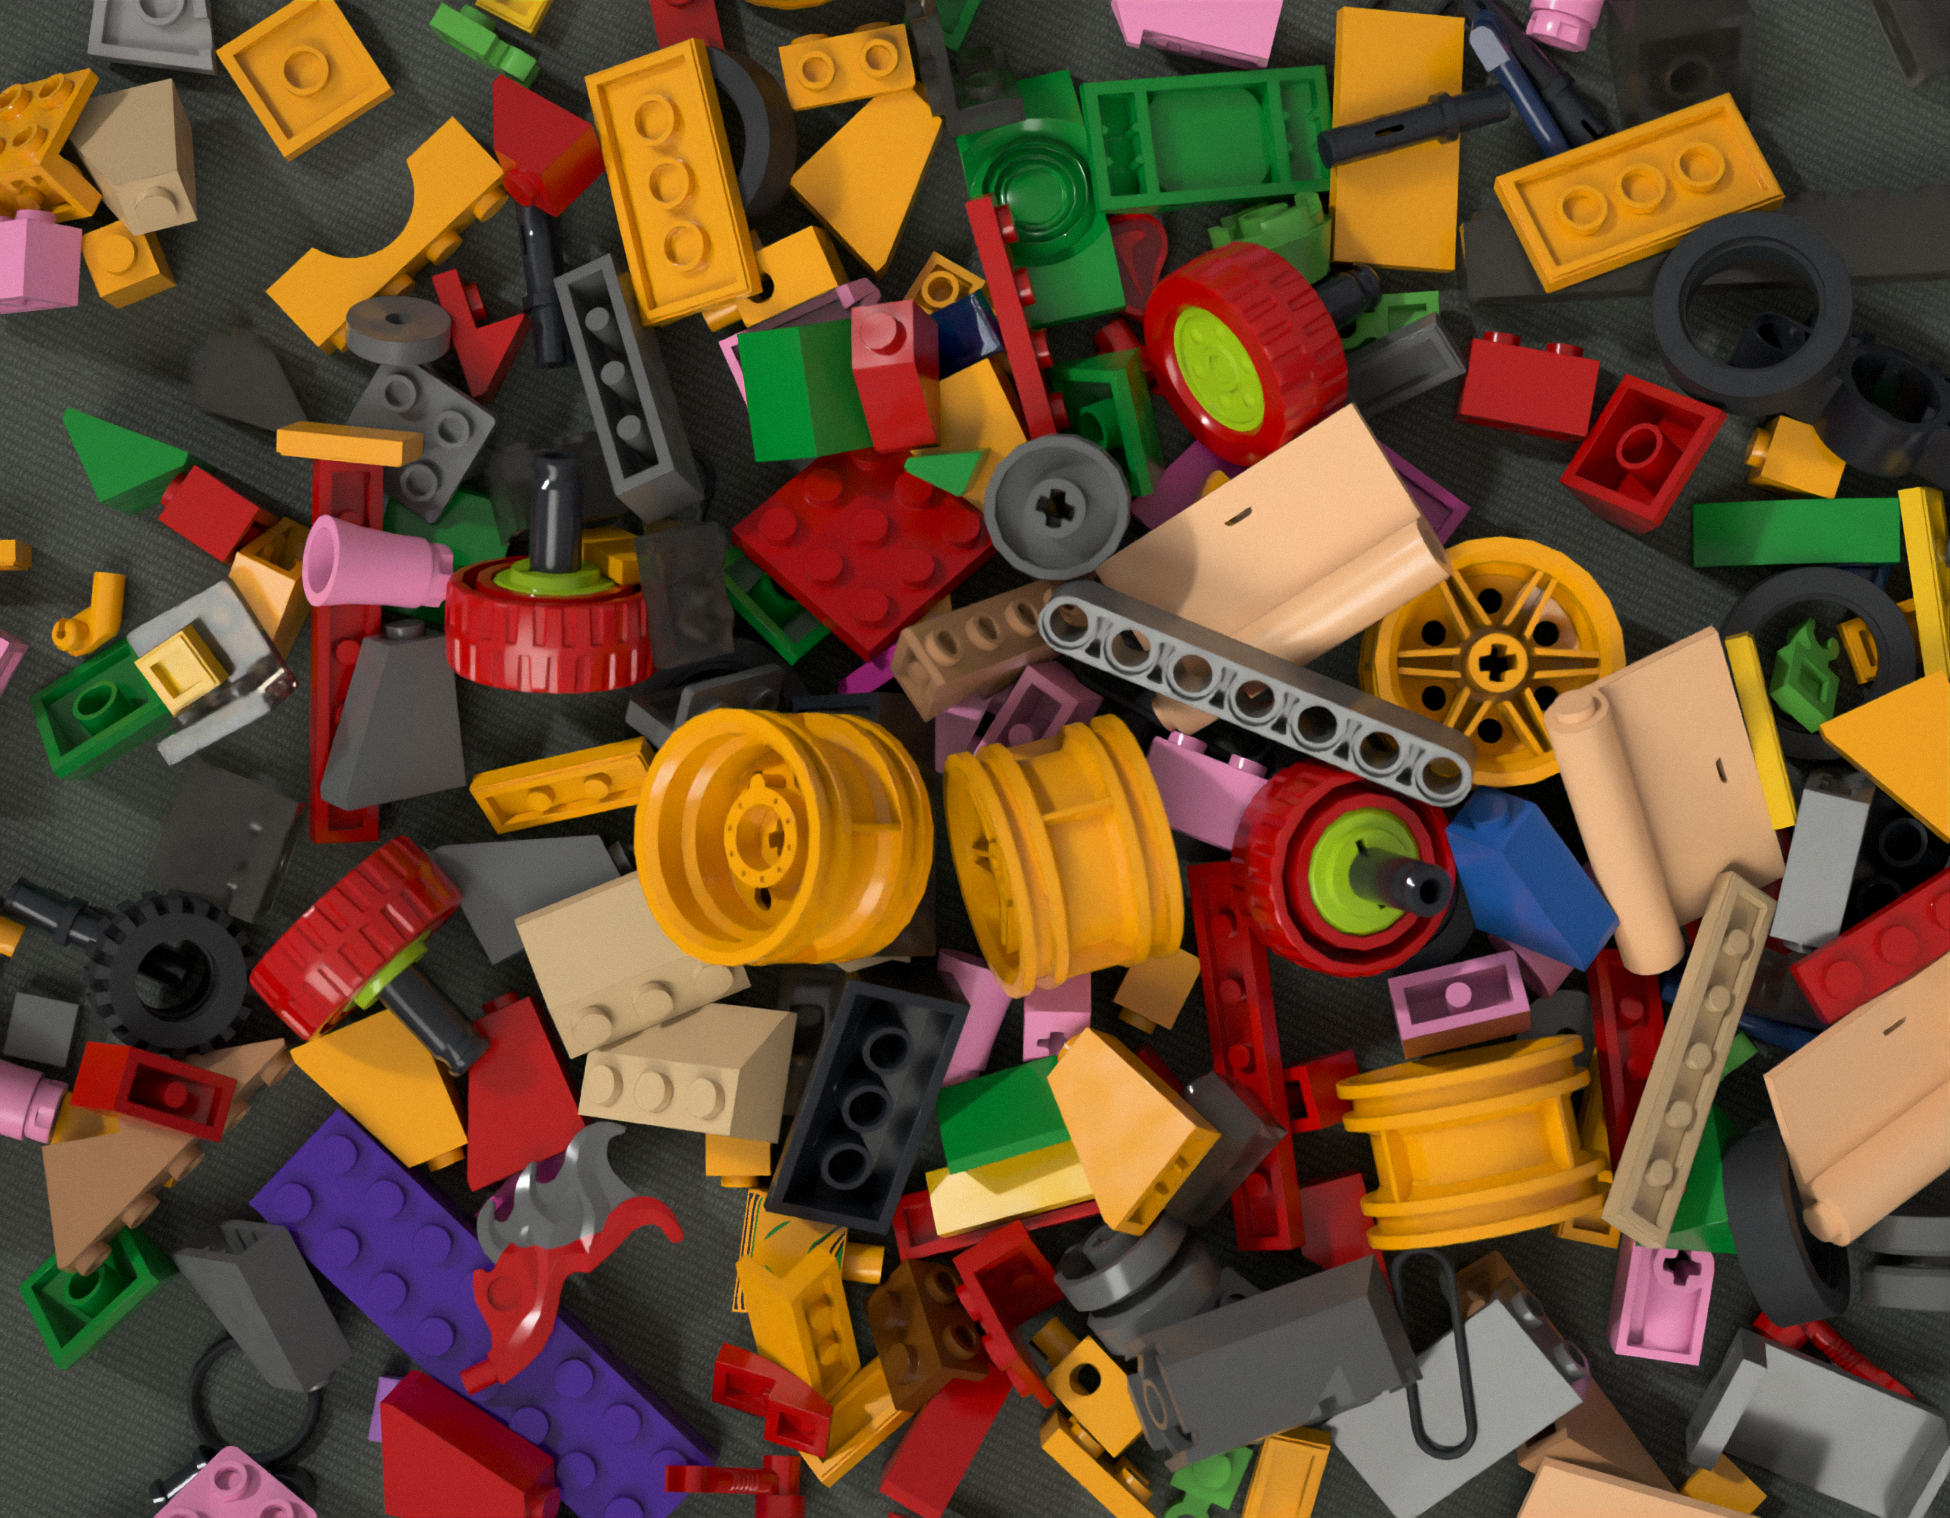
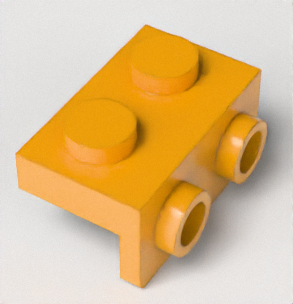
M874 22L859 26L850 34L828 37L827 34H811L791 41V45L778 47L791 109L796 112L912 90L916 85L905 23L891 26L889 22Z

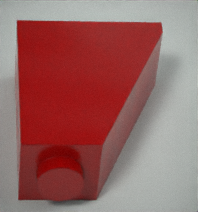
M517 991L509 992L481 1005L485 1016L473 1021L477 1032L483 1038L487 1036L491 1040L492 1047L469 1068L467 1181L472 1192L487 1188L523 1171L532 1161L536 1163L544 1162L566 1152L574 1136L584 1127L593 1124L590 1116L578 1115L580 1093L538 997L528 996L520 1000Z
M982 1340L981 1345L990 1373L981 1382L953 1378L916 1412L882 1469L879 1491L923 1518L941 1517L1013 1386L1006 1371L1001 1372L997 1368Z
M411 1370L380 1402L385 1514L400 1518L556 1517L560 1505V1490L555 1486L554 1458L426 1373Z

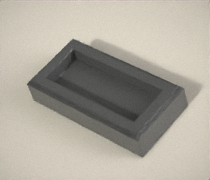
M1436 311L1345 356L1348 370V390L1344 407L1354 402L1363 418L1367 420L1467 372V360Z

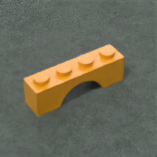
M453 116L406 159L414 184V205L407 225L390 245L374 254L359 258L336 257L311 248L265 291L316 346L328 356L337 349L341 352L349 350L346 344V314L353 305L360 301L380 296H408L416 286V282L412 279L429 262L436 266L447 260L463 241L459 236L461 232L476 218L481 222L487 221L507 202L509 195L505 192L506 189L502 183V179L505 176L502 168Z

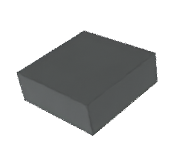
M25 991L16 992L3 1055L60 1067H70L84 1004Z

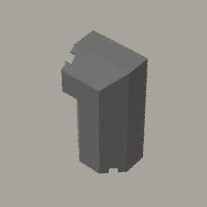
M1374 1254L1146 1333L1124 1346L1125 1361L1136 1357L1138 1361V1372L1127 1376V1387L1146 1441L1155 1452L1164 1448L1169 1449L1174 1457L1165 1461L1164 1464L1172 1473L1280 1433L1299 1428L1304 1424L1305 1426L1355 1409L1375 1401L1374 1398L1382 1395L1381 1392L1389 1390L1390 1394L1423 1379Z

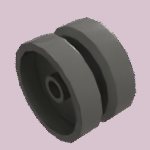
M1049 433L1018 445L996 466L985 490L984 520L994 547L1014 568L1038 579L1069 580L1094 571L1118 548L1131 520L1132 492L1122 466L1104 446L1078 434ZM1054 493L1066 494V503L1072 505V510L1067 516L1056 517L1050 513L1048 500Z
M1171 1200L1142 1236L1114 1231L1101 1217L1085 1230L1066 1250L1055 1267L1053 1281L1078 1311H1089L1088 1326L1112 1355H1125L1124 1346L1138 1336L1191 1318L1211 1296L1220 1280L1222 1266L1198 1237L1186 1236L1188 1222Z
M1900 1205L1859 1236V1243L1872 1251L1901 1255V1257L1875 1259L1860 1268L1861 1302L1868 1305L1912 1311L1950 1312V1205Z

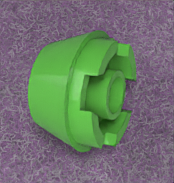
M1300 192L1294 196L1296 203L1294 207H1288L1287 203L1268 205L1267 201L1259 202L1220 218L1223 228L1217 226L1207 230L1213 249L1229 242H1251L1261 245L1286 259L1311 285L1329 273L1332 216L1324 214L1318 193Z

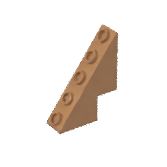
M1095 570L1078 576L1079 578L1089 579L1104 585ZM1042 579L918 623L901 631L889 669L925 723L975 692L985 701L1018 681L1027 665L1050 662L1063 654L1045 642L1041 636L1038 623L1044 606L1057 587L1066 580ZM1073 604L1060 605L1061 615L1069 624L1078 627L1089 624L1087 615L1078 606Z
M284 1038L213 1050L202 1056L198 1053L187 1055V1060H177L237 1079L223 1134L230 1132L245 1118L251 1109V1105L247 1100L264 1083L269 1087L276 1085L296 1064L290 1053L293 1047ZM118 1120L120 1129L118 1133L42 1146L58 1269L70 1274L79 1272L83 1277L93 1273L111 1254L113 1249L108 1243L125 1225L130 1229H134L154 1211L159 1203V1200L155 1197L158 1191L172 1177L176 1181H181L200 1164L205 1156V1152L200 1148L208 1140Z
M1494 1250L1456 1273L1462 1321L1490 1302L1498 1283L1507 1276L1511 1278L1520 1290L1526 1289L1499 1252ZM1547 1317L1546 1322L1551 1326V1328L1556 1332V1334L1561 1338V1340L1564 1341V1338L1561 1336V1334L1558 1332V1330ZM1591 1378L1583 1402L1516 1448L1518 1465L1534 1474H1537L1546 1456L1679 1494L1593 1378Z

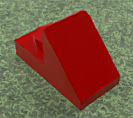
M457 269L432 276L441 307L451 318V336L471 396L481 405L492 403L530 331L531 320L526 313L481 327L479 321L489 318L477 282L466 285L465 279Z

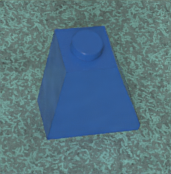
M1480 785L1445 830L1476 928L1585 972L1620 925L1617 915L1536 804L1494 788Z

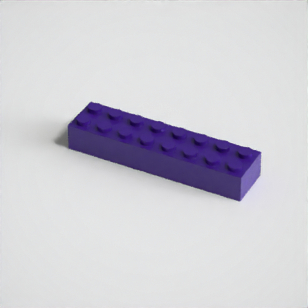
M343 1107L338 1108L249 1202L270 1224L286 1226L299 1252L433 1379L553 1457L555 1486L560 1490V1499L580 1518H667L689 1493L664 1492L665 1466L715 1467L721 1453L561 1301L554 1331L545 1349L525 1370L505 1385H501L499 1381L470 1396L459 1372L489 1358L487 1353L492 1349L491 1331L474 1297L473 1272L482 1268L486 1272H491L495 1268V1264L484 1253L478 1241L477 1222L417 1165L408 1168Z

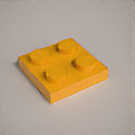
M294 0L215 51L288 162L395 94L334 0Z
M1056 1408L1039 1426L1041 1447L1117 1518H1156L1150 1498L1154 1493L1148 1487L1151 1483L1149 1479L1126 1457L1122 1456L1116 1463L1103 1452L1105 1448L1074 1415L1067 1419Z

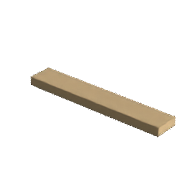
M1734 871L1720 873L1715 880L1601 1219L1648 1249L1665 1248L1778 903Z

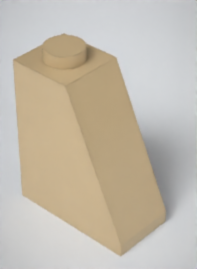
M165 79L89 98L62 149L66 159L75 164L83 173V177L103 196L101 200L134 236L197 221L192 127L173 79Z

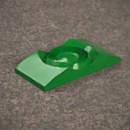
M1325 65L1083 83L1079 87L1096 214H1159L1200 206L1223 204L1253 205L1263 201H1267V203L1294 200V196L1300 192H1316L1319 196L1330 194L1331 169H1327L1324 166L1317 145L1318 134L1321 131L1332 129V115Z
M1069 69L945 97L968 198L971 199L995 192L998 206L1009 203L1019 236V241L1009 244L1015 267L1017 269L1027 266L1036 295L1037 304L1027 306L1033 330L1126 310L1106 214H1096L1085 126Z

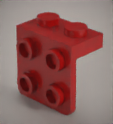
M1018 1218L1005 1227H999L988 1232L978 1244L952 1259L964 1283L955 1288V1291L970 1317L975 1322L979 1320L986 1332V1335L981 1337V1340L997 1368L1001 1372L1006 1371L1023 1399L1033 1393L1043 1407L1047 1409L1055 1404L1057 1400L1052 1391L1047 1387L1044 1381L1045 1378L1022 1337L1018 1326L1066 1296L1053 1281L1055 1265Z

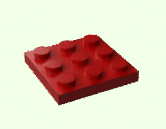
M874 446L818 457L732 529V543L868 664L898 639L901 631L913 626L998 552L987 529L984 514L962 495L958 497L906 472L904 465L907 458L915 456L910 451L879 454L875 451Z

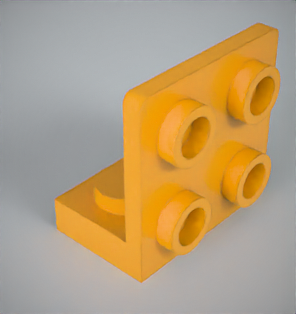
M90 68L67 74L57 73L47 79L23 85L14 84L0 94V216L16 218L18 210H41L55 213L57 215L56 223L93 216L103 196L83 177V173L75 164L64 159L59 154L99 81V77Z

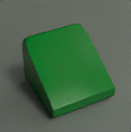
M991 448L917 454L907 458L904 468H906V472L959 497L973 490Z

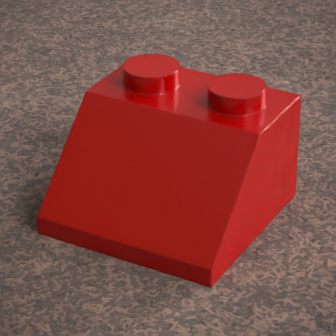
M1626 374L1559 482L1595 516L1643 535L1659 527L1728 416L1721 409Z

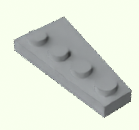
M94 0L87 55L93 60L218 76L210 0Z

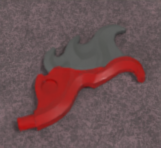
M602 1121L584 1127L568 1145L564 1164L556 1178L548 1183L536 1181L538 1163L532 1161L528 1164L519 1177L514 1195V1208L507 1221L500 1222L495 1220L496 1203L488 1199L480 1211L476 1224L478 1241L484 1253L495 1264V1268L491 1272H486L483 1268L474 1270L473 1289L475 1301L491 1331L492 1349L487 1353L489 1358L459 1372L470 1396L499 1381L501 1385H505L525 1370L545 1349L555 1328L563 1284L570 1275L577 1272L588 1274L593 1272L633 1231L643 1225L661 1227L672 1243L678 1244L683 1241L684 1232L669 1207L656 1198L638 1196L612 1170L607 1155L609 1140L618 1135L625 1134L626 1127L613 1122Z

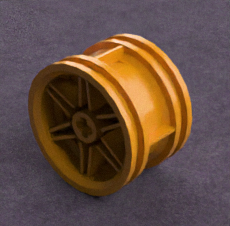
M1498 536L1468 540L1448 548L1445 551L1448 554L1454 571L1451 577L1365 629L1361 639L1357 667L1359 689L1467 735L1475 745L1478 756L1470 788L1472 791H1476L1480 785L1499 789L1531 784L1557 774L1560 770L1543 721L1546 711L1540 709L1534 697V692L1542 686H1548L1554 689L1559 697L1565 692L1581 689L1626 667L1622 629L1610 600L1586 570L1565 554L1532 540ZM1485 589H1494L1501 596V606L1493 614H1486L1477 601L1479 594ZM1429 621L1440 623L1445 630V638L1438 646L1427 645L1422 638L1423 626ZM1549 621L1557 627L1558 638L1551 646H1541L1534 640L1533 630L1538 623ZM1491 648H1496L1498 650L1497 658H1506L1508 664L1507 671L1497 674L1495 682L1489 680L1490 671L1481 672L1478 664L1480 658L1490 655ZM1436 686L1445 695V703L1440 710H1429L1423 704L1422 693L1427 687ZM1489 718L1499 723L1502 733L1497 742L1486 743L1479 737L1477 730L1482 720ZM1381 731L1375 732L1389 752L1399 748L1398 742L1392 735ZM1439 757L1428 762L1431 770L1442 777H1454L1462 772L1459 765L1450 758Z
M715 709L694 716L674 731L655 755L643 781L635 814L634 851L638 879L648 908L664 934L685 954L707 964L723 966H762L772 963H848L871 957L892 943L911 921L925 892L932 864L934 827L929 796L917 765L902 743L880 724L857 715L825 713L789 714L763 710Z
M1114 714L1102 715L1092 718L1088 726L1082 722L1063 725L1056 736L1005 748L1000 743L981 746L975 757L969 751L948 755L943 771V803L948 838L961 894L973 931L988 967L1000 988L1009 997L1017 999L1030 995L1035 988V983L1041 989L1050 990L1061 987L1067 978L1118 964L1122 967L1130 968L1143 964L1148 955L1151 958L1163 959L1173 956L1179 950L1183 936L1184 909L1176 851L1164 806L1151 770L1135 737L1122 720Z
M1576 1034L1554 1035L1464 1049L1379 1068L1346 1078L1335 1084L1338 1098L1352 1099L1354 1110L1342 1116L1344 1129L1348 1132H1366L1369 1134L1380 1187L1378 1190L1366 1194L1360 1199L1362 1213L1366 1216L1377 1217L1378 1222L1377 1225L1371 1227L1366 1232L1369 1246L1374 1249L1397 1250L1463 1243L1530 1230L1579 1217L1604 1208L1612 1184L1599 1181L1597 1174L1608 1168L1607 1154L1602 1150L1584 1149L1581 1147L1570 1096L1574 1090L1580 1089L1591 1082L1589 1069L1583 1066H1574L1572 1057L1584 1050L1582 1036Z

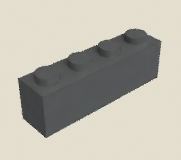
M608 253L553 279L616 497L647 524H651L704 500L705 495L654 327L642 326L630 273Z

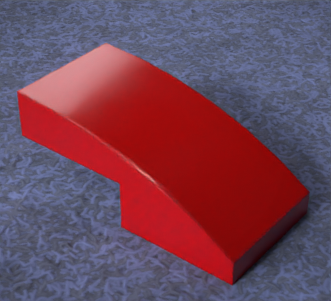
M724 1342L715 1360L711 1401L766 1418L764 1440L825 1458L829 1449L834 1408L807 1383L788 1370L748 1350Z

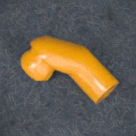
M94 572L91 606L71 619H59L53 627L52 640L59 650L68 652L73 656L87 655L117 635L122 624L126 575Z

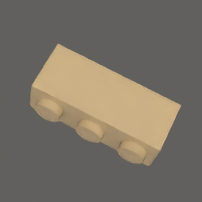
M637 870L514 919L544 1000L570 1059L751 987L744 966H723L704 963L685 954L664 934L648 908L638 879Z
M709 1003L587 1053L578 1115L778 1144L797 1013Z

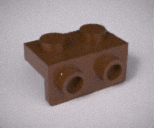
M907 1258L862 1301L895 1410L916 1413L953 1378L981 1382L990 1373L974 1321L955 1291V1288L962 1284L954 1267Z

